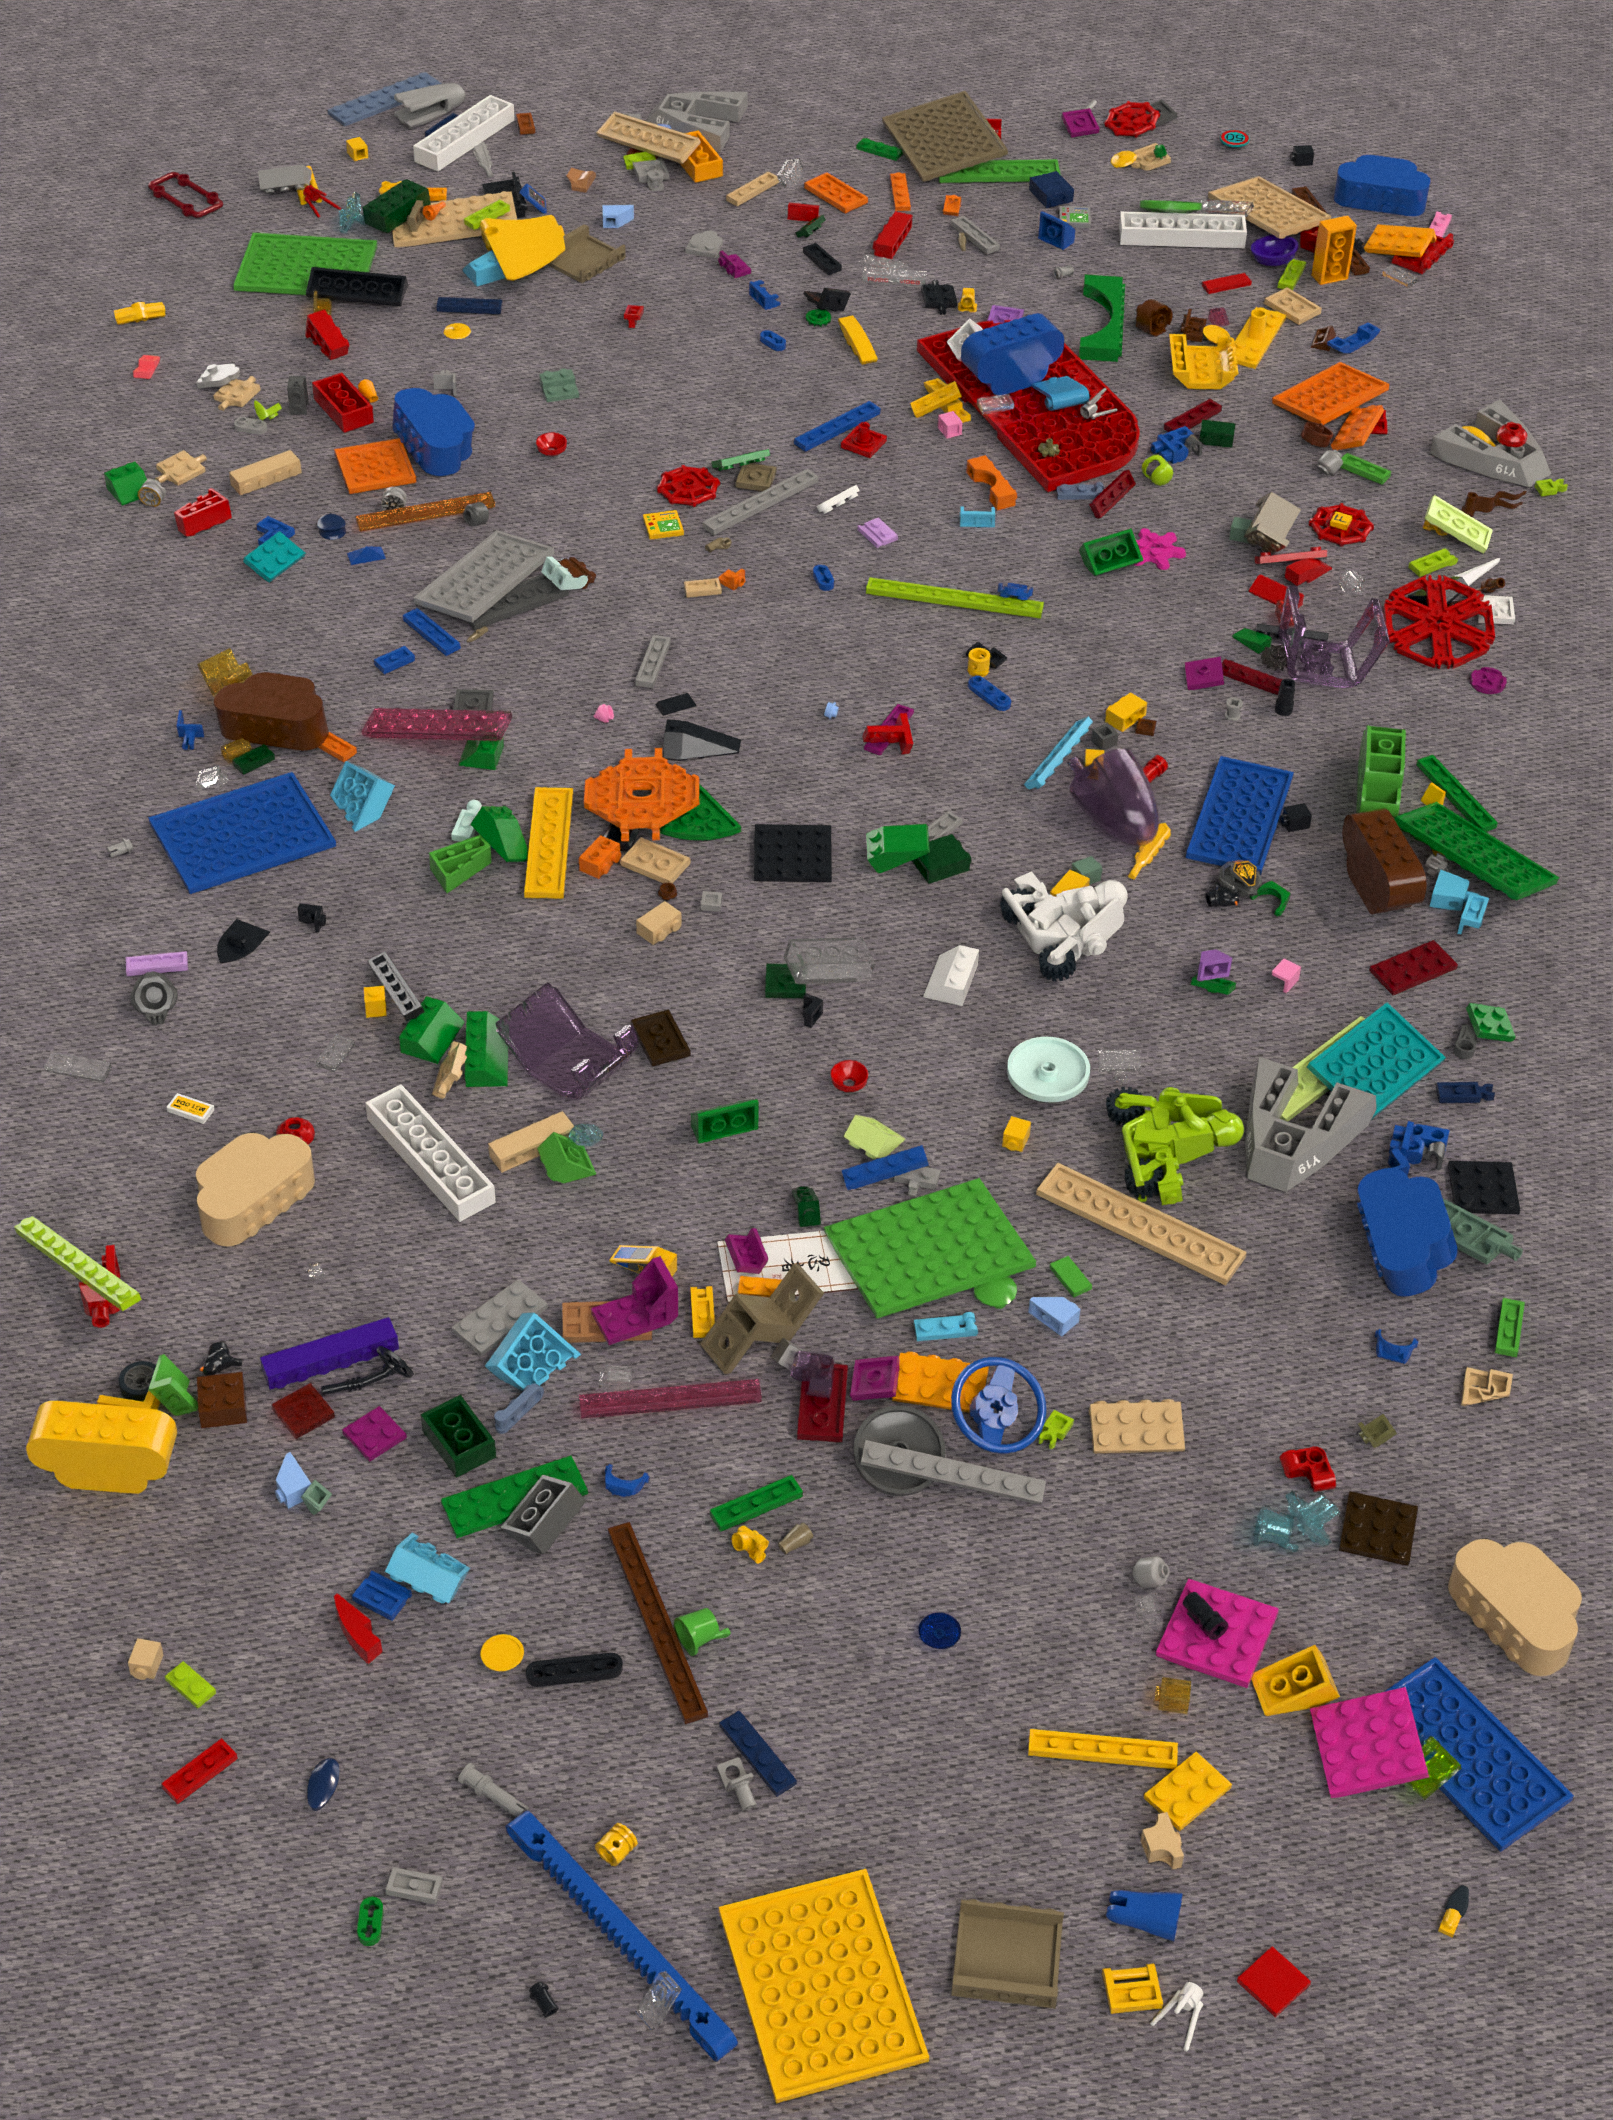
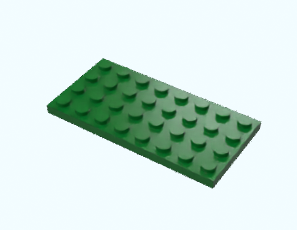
M1438 802L1398 815L1394 819L1400 830L1410 833L1416 840L1426 843L1432 850L1442 853L1446 859L1458 863L1462 869L1472 872L1480 880H1485L1494 889L1501 890L1512 900H1519L1557 884L1560 878Z

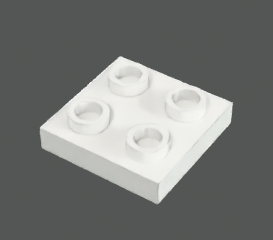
M1485 595L1482 602L1489 600V605L1492 604L1494 624L1514 625L1513 597ZM1477 615L1478 623H1485L1484 617Z

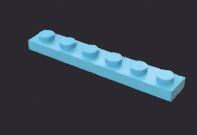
M1089 716L1074 723L1025 782L1024 785L1027 789L1030 790L1035 787L1038 789L1046 783V778L1055 772V767L1059 766L1063 762L1062 759L1071 753V748L1080 742L1079 738L1089 731L1088 727L1093 722Z

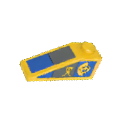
M619 1245L609 1260L611 1263L640 1274L653 1258L661 1256L672 1277L677 1271V1254L658 1246Z

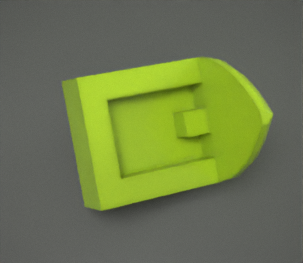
M254 401L255 412L260 420L268 417L271 420L278 416L277 412L282 409L280 404L277 403L266 410L258 401Z

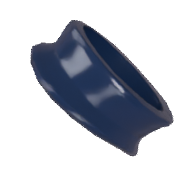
M330 513L319 518L317 527L319 528V534L323 538L337 540L346 534V522L341 516Z

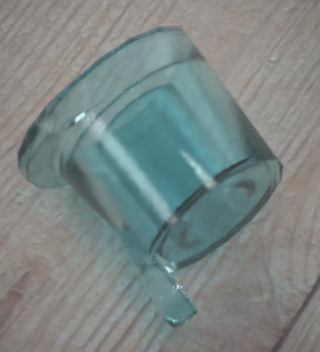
M1262 1506L1256 1521L1254 1546H1259L1260 1542L1278 1544L1292 1552H1297L1299 1546L1289 1543L1294 1517Z

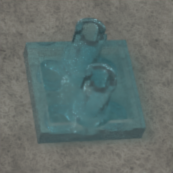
M1291 1491L1285 1496L1289 1503L1287 1508L1293 1517H1297L1299 1521L1297 1526L1304 1536L1308 1535L1313 1543L1318 1542L1323 1547L1332 1543L1324 1529V1524L1341 1514L1337 1506L1333 1502H1329L1323 1494L1307 1503L1295 1492Z

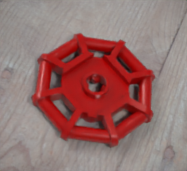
M1127 101L1123 105L1111 108L1104 124L1117 137L1120 135L1137 138L1138 135L1149 130L1153 131L1156 128V122L1160 117V113L1151 107L1149 102L1137 103Z
M681 465V467L669 472H663L661 474V481L656 489L672 505L675 503L696 507L700 503L716 498V491L718 486H720V480L708 472V469L705 467L695 468Z
M1343 503L1329 507L1321 506L1317 508L1316 514L1309 520V526L1314 529L1319 540L1323 539L1339 544L1340 547L1358 542L1364 543L1368 534L1374 530V524L1369 521L1364 510H1357L1345 506ZM1334 512L1352 516V521L1347 530L1330 526V521L1335 514Z

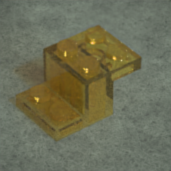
M230 648L197 664L213 697L223 687L234 683H244L248 677L253 675L247 662L238 665Z

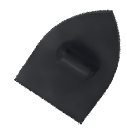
M236 919L218 942L217 955L220 963L236 961L249 955L263 942L270 931Z

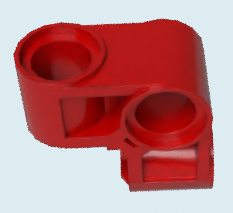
M1313 1446L1299 1450H1288L1280 1455L1279 1459L1287 1478L1307 1477L1314 1492L1336 1488L1335 1474L1322 1448Z

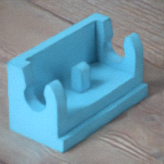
M960 506V527H995V507H991V512L964 511V506Z

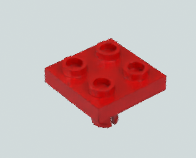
M861 422L841 442V448L871 458L887 441V436L869 430L870 424L868 422Z

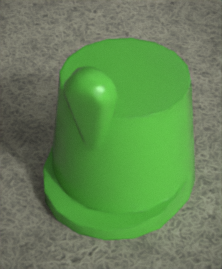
M708 1608L679 1616L674 1620L677 1638L690 1656L697 1655L698 1648L711 1640L726 1638L731 1634L729 1628L719 1631L717 1620Z

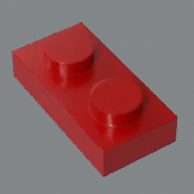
M789 202L787 219L810 222L812 219L819 217L820 206Z

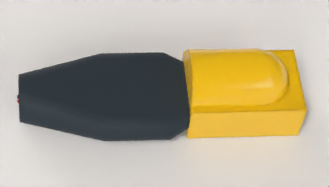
M1460 1885L1449 1897L1445 1906L1446 1912L1438 1932L1453 1938L1460 1918L1465 1916L1469 1906L1468 1887Z

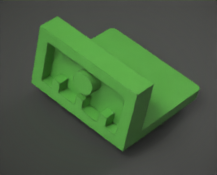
M164 1354L160 1355L148 1390L175 1416L191 1413L198 1409V1402L187 1392L190 1380Z

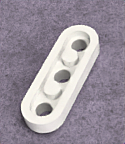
M855 485L816 507L819 513L823 511L825 514L833 510V505L838 507L845 503L844 499L848 498L851 500L858 496L857 492L860 490Z

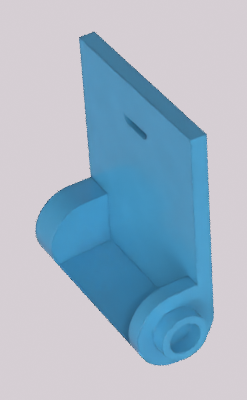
M1068 376L1052 377L1046 381L1032 383L1034 389L1046 395L1045 406L1050 411L1086 404L1090 399L1088 389Z

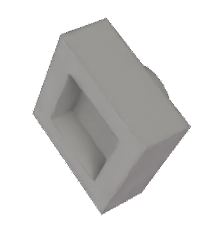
M703 891L701 910L720 912L722 893Z

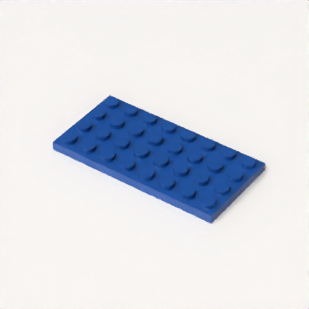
M1220 756L1187 849L1186 858L1223 866L1228 861L1247 860L1257 867V871L1261 875L1294 772Z
M1436 1657L1386 1690L1390 1691L1406 1687L1429 1779L1500 1852L1572 1801L1574 1795Z

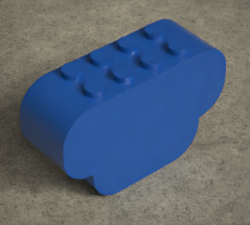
M1363 155L1358 157L1356 162H1346L1339 166L1334 201L1341 206L1404 216H1419L1425 212L1431 180L1427 174L1417 171V166L1409 160L1377 155Z
M1036 313L971 334L962 345L961 360L994 394L1002 396L1031 387L1032 383L1041 382L1048 372L1049 364L1055 362L1063 352L1064 335L1043 314Z
M421 388L404 389L395 394L393 431L407 447L408 452L412 454L415 462L426 473L434 476H445L458 472L461 468V461L468 459L472 454V433L475 428L474 421L460 402L450 395H433Z
M1384 1168L1367 1174L1358 1186L1361 1202H1358L1357 1205L1360 1215H1362L1363 1226L1378 1276L1384 1277L1387 1288L1398 1296H1412L1427 1291L1437 1280V1270L1449 1266L1455 1260L1458 1253L1449 1216L1438 1184L1428 1177H1413L1409 1179L1405 1172L1397 1168Z

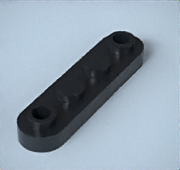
M616 1653L534 1661L526 1668V1680L534 1687L612 1679L622 1673L623 1661ZM608 1666L615 1667L613 1669H607ZM536 1674H541V1675H542V1677H534V1676H535Z

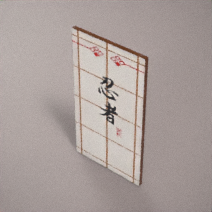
M824 1231L760 1237L768 1255V1262L760 1274L737 1272L725 1241L717 1242L727 1295L726 1301L728 1303L735 1294H738L740 1276L783 1279L793 1264H799L824 1293L858 1290ZM798 1290L795 1292V1296H799Z

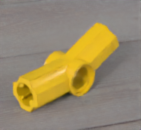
M137 302L132 304L131 307L114 310V315L118 325L134 321L138 323L153 318L165 317V306L162 302L150 304Z

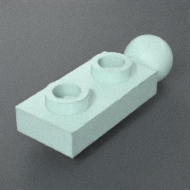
M478 800L469 801L467 810L462 809L451 834L452 840L461 842L474 836L476 830L470 824L482 807Z

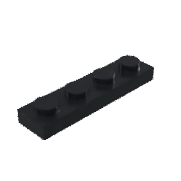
M1258 623L1256 632L1268 636L1270 634L1277 635L1278 639L1287 640L1288 637H1294L1295 641L1305 642L1308 639L1313 640L1314 644L1322 645L1328 641L1329 633Z

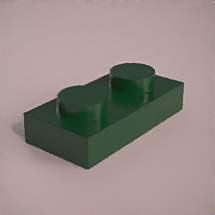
M824 215L812 219L795 232L797 237L805 236L806 238L813 234L812 230L815 231L821 228V224L826 221Z
M263 744L232 759L233 766L244 775L275 760V754Z

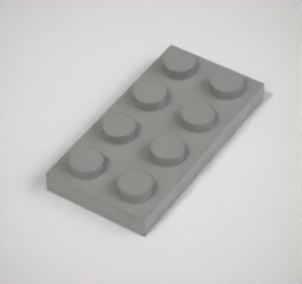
M518 1279L452 1326V1332L480 1356H483L504 1340L522 1313H535L539 1315L548 1308V1303Z

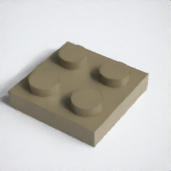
M753 463L743 465L736 480V488L764 491L770 488L776 476L777 467Z

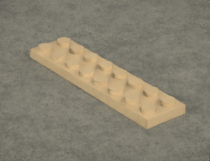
M615 111L596 132L601 138L644 152L646 151L681 164L687 160L701 143L698 137Z

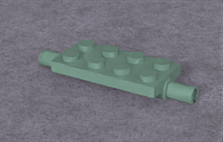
M1443 1199L1458 1250L1486 1265L1501 1253L1514 1261L1521 1257L1523 1249L1511 1244L1513 1242L1512 1234Z

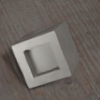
M782 1338L772 1354V1358L780 1365L797 1373L808 1354L802 1348Z

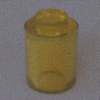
M243 738L221 746L222 755L228 764L232 762V759L252 750L249 741H245Z

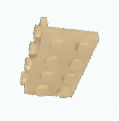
M1166 1399L1161 1402L1141 1400L1138 1403H1129V1401L1122 1400L1116 1403L1097 1401L1090 1404L1088 1411L1091 1420L1094 1454L1185 1451L1181 1402Z

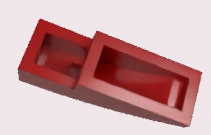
M1315 558L1299 560L1286 567L1285 579L1299 586L1305 581L1307 583L1312 582L1330 571L1332 567Z
M337 1593L334 1596L341 1629L352 1648L369 1664L382 1653L381 1639L372 1633L371 1620Z

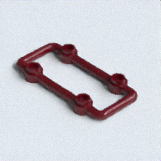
M170 172L148 183V188L153 191V196L156 198L163 197L181 209L184 216L201 218L223 207V201L219 199L218 193L208 192L190 181L187 174ZM175 178L180 186H188L206 197L207 203L212 206L196 212L192 204H184L166 193L165 187L159 184Z

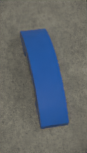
M1366 323L1358 327L1357 333L1345 339L1336 337L1328 341L1327 345L1342 353H1351L1371 342L1379 334L1380 329L1370 323Z

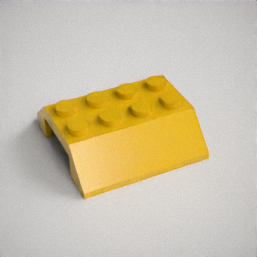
M1169 334L1173 375L1188 389H1222L1239 374L1234 338L1230 337L1228 339V335H1218L1217 346H1188L1186 334Z

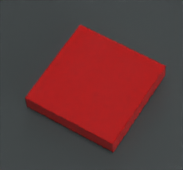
M1273 1946L1237 1978V1983L1275 2018L1311 1984V1981Z

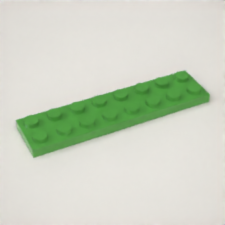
M1057 159L989 160L973 167L961 169L958 172L940 176L939 183L1030 181V177L1055 171L1060 174Z

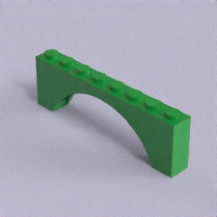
M1085 274L1083 296L1102 305L1109 313L1111 320L1102 330L1080 338V359L1118 362V357H1122L1126 285L1123 283V277Z

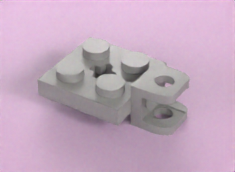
M663 159L633 162V169L639 182L647 183L650 191L664 190L663 181L669 179V172Z

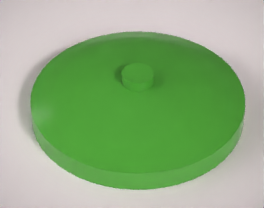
M1140 200V207L1155 213H1193L1202 210V203Z

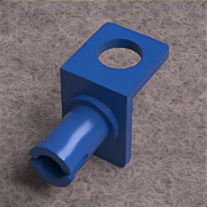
M179 710L177 730L179 737H184L182 748L188 750V745H190L189 750H193L195 737H204L203 726L201 724H184L182 710Z

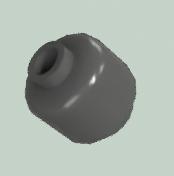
M482 502L468 504L464 509L463 518L470 526H478L488 521L489 510Z

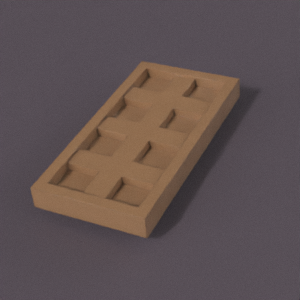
M611 1301L562 1303L563 1338L568 1343L606 1342L591 1314V1308ZM652 1331L623 1341L652 1340Z

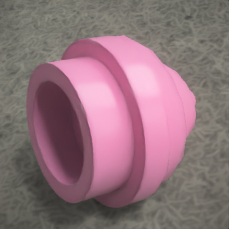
M605 704L600 705L595 712L594 718L608 723L609 720L614 718L612 707Z

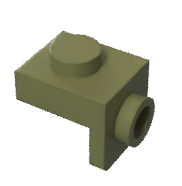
M1384 1414L1365 1426L1362 1422L1358 1423L1362 1430L1358 1434L1365 1444L1370 1442L1374 1448L1397 1434Z

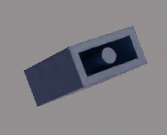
M1057 171L1030 177L1029 191L1045 208L1073 202L1074 188Z

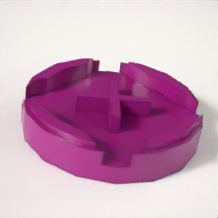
M1482 667L1478 671L1476 669L1470 676L1471 686L1484 694H1498L1505 689L1507 678L1502 675L1501 671L1490 667Z

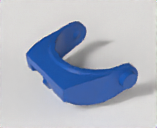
M1382 1329L1376 1330L1377 1357L1405 1364L1410 1358L1413 1349L1417 1348L1418 1340L1414 1338L1410 1345L1399 1346L1384 1340L1381 1336Z
M612 1464L605 1468V1487L612 1495L615 1494L623 1497L635 1495L643 1488L645 1483L649 1482L650 1476H648V1473H644L642 1477L635 1480H622L612 1475Z

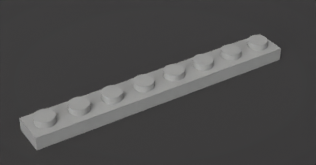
M806 469L703 521V528L712 535H716L818 483L819 477L809 469Z
M868 1440L865 1441L860 1463L865 1466L1040 1505L1042 1504L1046 1484L1045 1480Z

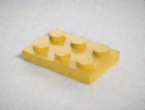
M1195 1752L1144 1794V1799L1159 1813L1167 1812L1172 1825L1180 1832L1229 1791L1232 1784L1199 1753Z

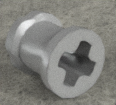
M1236 697L1227 699L1225 718L1232 721L1239 720L1241 716L1240 709L1243 706L1242 700Z

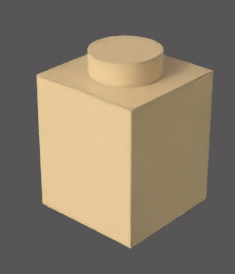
M137 1638L128 1661L131 1675L140 1680L155 1678L163 1658L161 1642Z

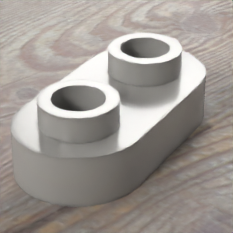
M239 417L234 421L235 429L240 432L263 434L267 431V423L260 419Z

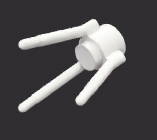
M1186 1982L1182 1990H1178L1175 1996L1150 2022V2025L1154 2026L1177 2002L1178 2005L1174 2010L1176 2014L1181 2009L1187 2011L1193 2009L1184 2051L1189 2050L1197 2018L1203 2006V2003L1200 2001L1203 1996L1202 1989L1195 1983Z

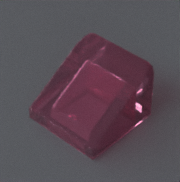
M1224 307L1209 310L1208 320L1212 325L1219 327L1229 325Z

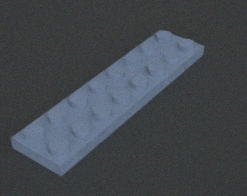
M423 72L378 91H373L365 96H360L352 101H347L339 106H334L328 110V115L343 126H348L401 105L402 103L394 99L396 93L442 83L428 73Z

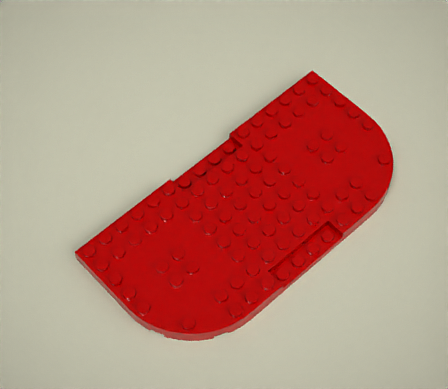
M993 320L976 324L984 330L985 328L1003 323H993ZM960 328L917 340V352L947 384L956 382L962 396L960 398L964 402L969 401L997 431V438L1047 492L1054 491L1063 484L1073 485L1114 472L1125 466L1135 456L1140 436L1137 418L1065 343L1062 354L1055 362L1049 364L1048 372L1042 381L1049 380L1052 377L1068 376L1088 389L1089 401L1102 389L1106 388L1107 390L1095 403L1098 408L1096 413L1117 408L1116 412L1102 415L1095 419L1091 417L1085 419L1080 413V408L1085 404L1050 411L1045 406L1046 395L1032 386L1002 396L994 394L962 361L956 358L947 341ZM1050 438L1053 440V444L1059 445L1058 449H1060L1058 455L1055 454V456H1049L1048 454L1047 457H1044L1042 453L1038 452V447L1041 443L1046 444V440Z

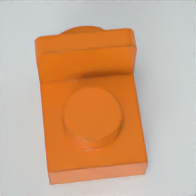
M946 195L943 214L959 216L961 197Z
M741 568L735 573L728 569L718 577L720 584L732 590L742 587L746 580L745 570Z

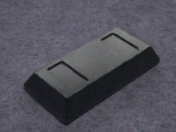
M688 693L664 699L655 704L663 716L697 706Z

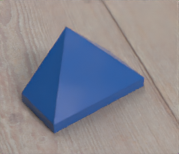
M366 546L347 553L351 565L386 559L382 547Z

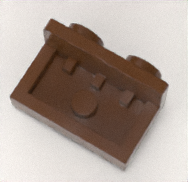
M1188 309V313L1184 314L1181 333L1186 334V340L1202 342L1203 328L1206 326L1207 319L1191 317L1192 309Z

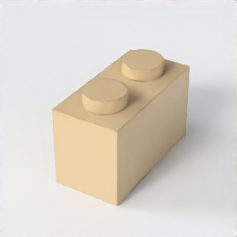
M666 901L636 920L637 934L652 945L658 941H663L667 935L673 931H678L682 926L681 912Z

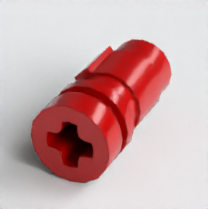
M1154 756L1132 778L1133 785L1143 789L1168 769V763L1162 756Z

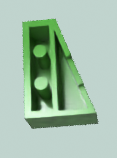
M481 835L432 851L429 853L430 870L445 892L449 893L492 863L491 846Z

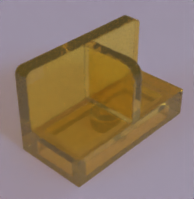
M314 291V313L325 309L328 315H332V302L330 299H318V292Z

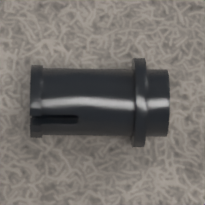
M538 1982L529 1989L530 1998L535 2000L543 2016L547 2018L556 2013L559 2008L548 1992V1985Z

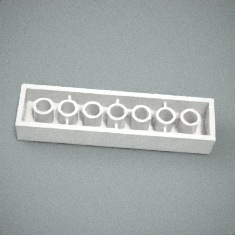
M489 95L413 145L414 161L435 171H440L473 149L474 146L482 143V141L513 122L514 104Z
M1120 212L1119 235L1120 245L1245 248L1247 228L1245 215Z
M402 1085L365 1102L367 1120L459 1222L496 1203L494 1185Z

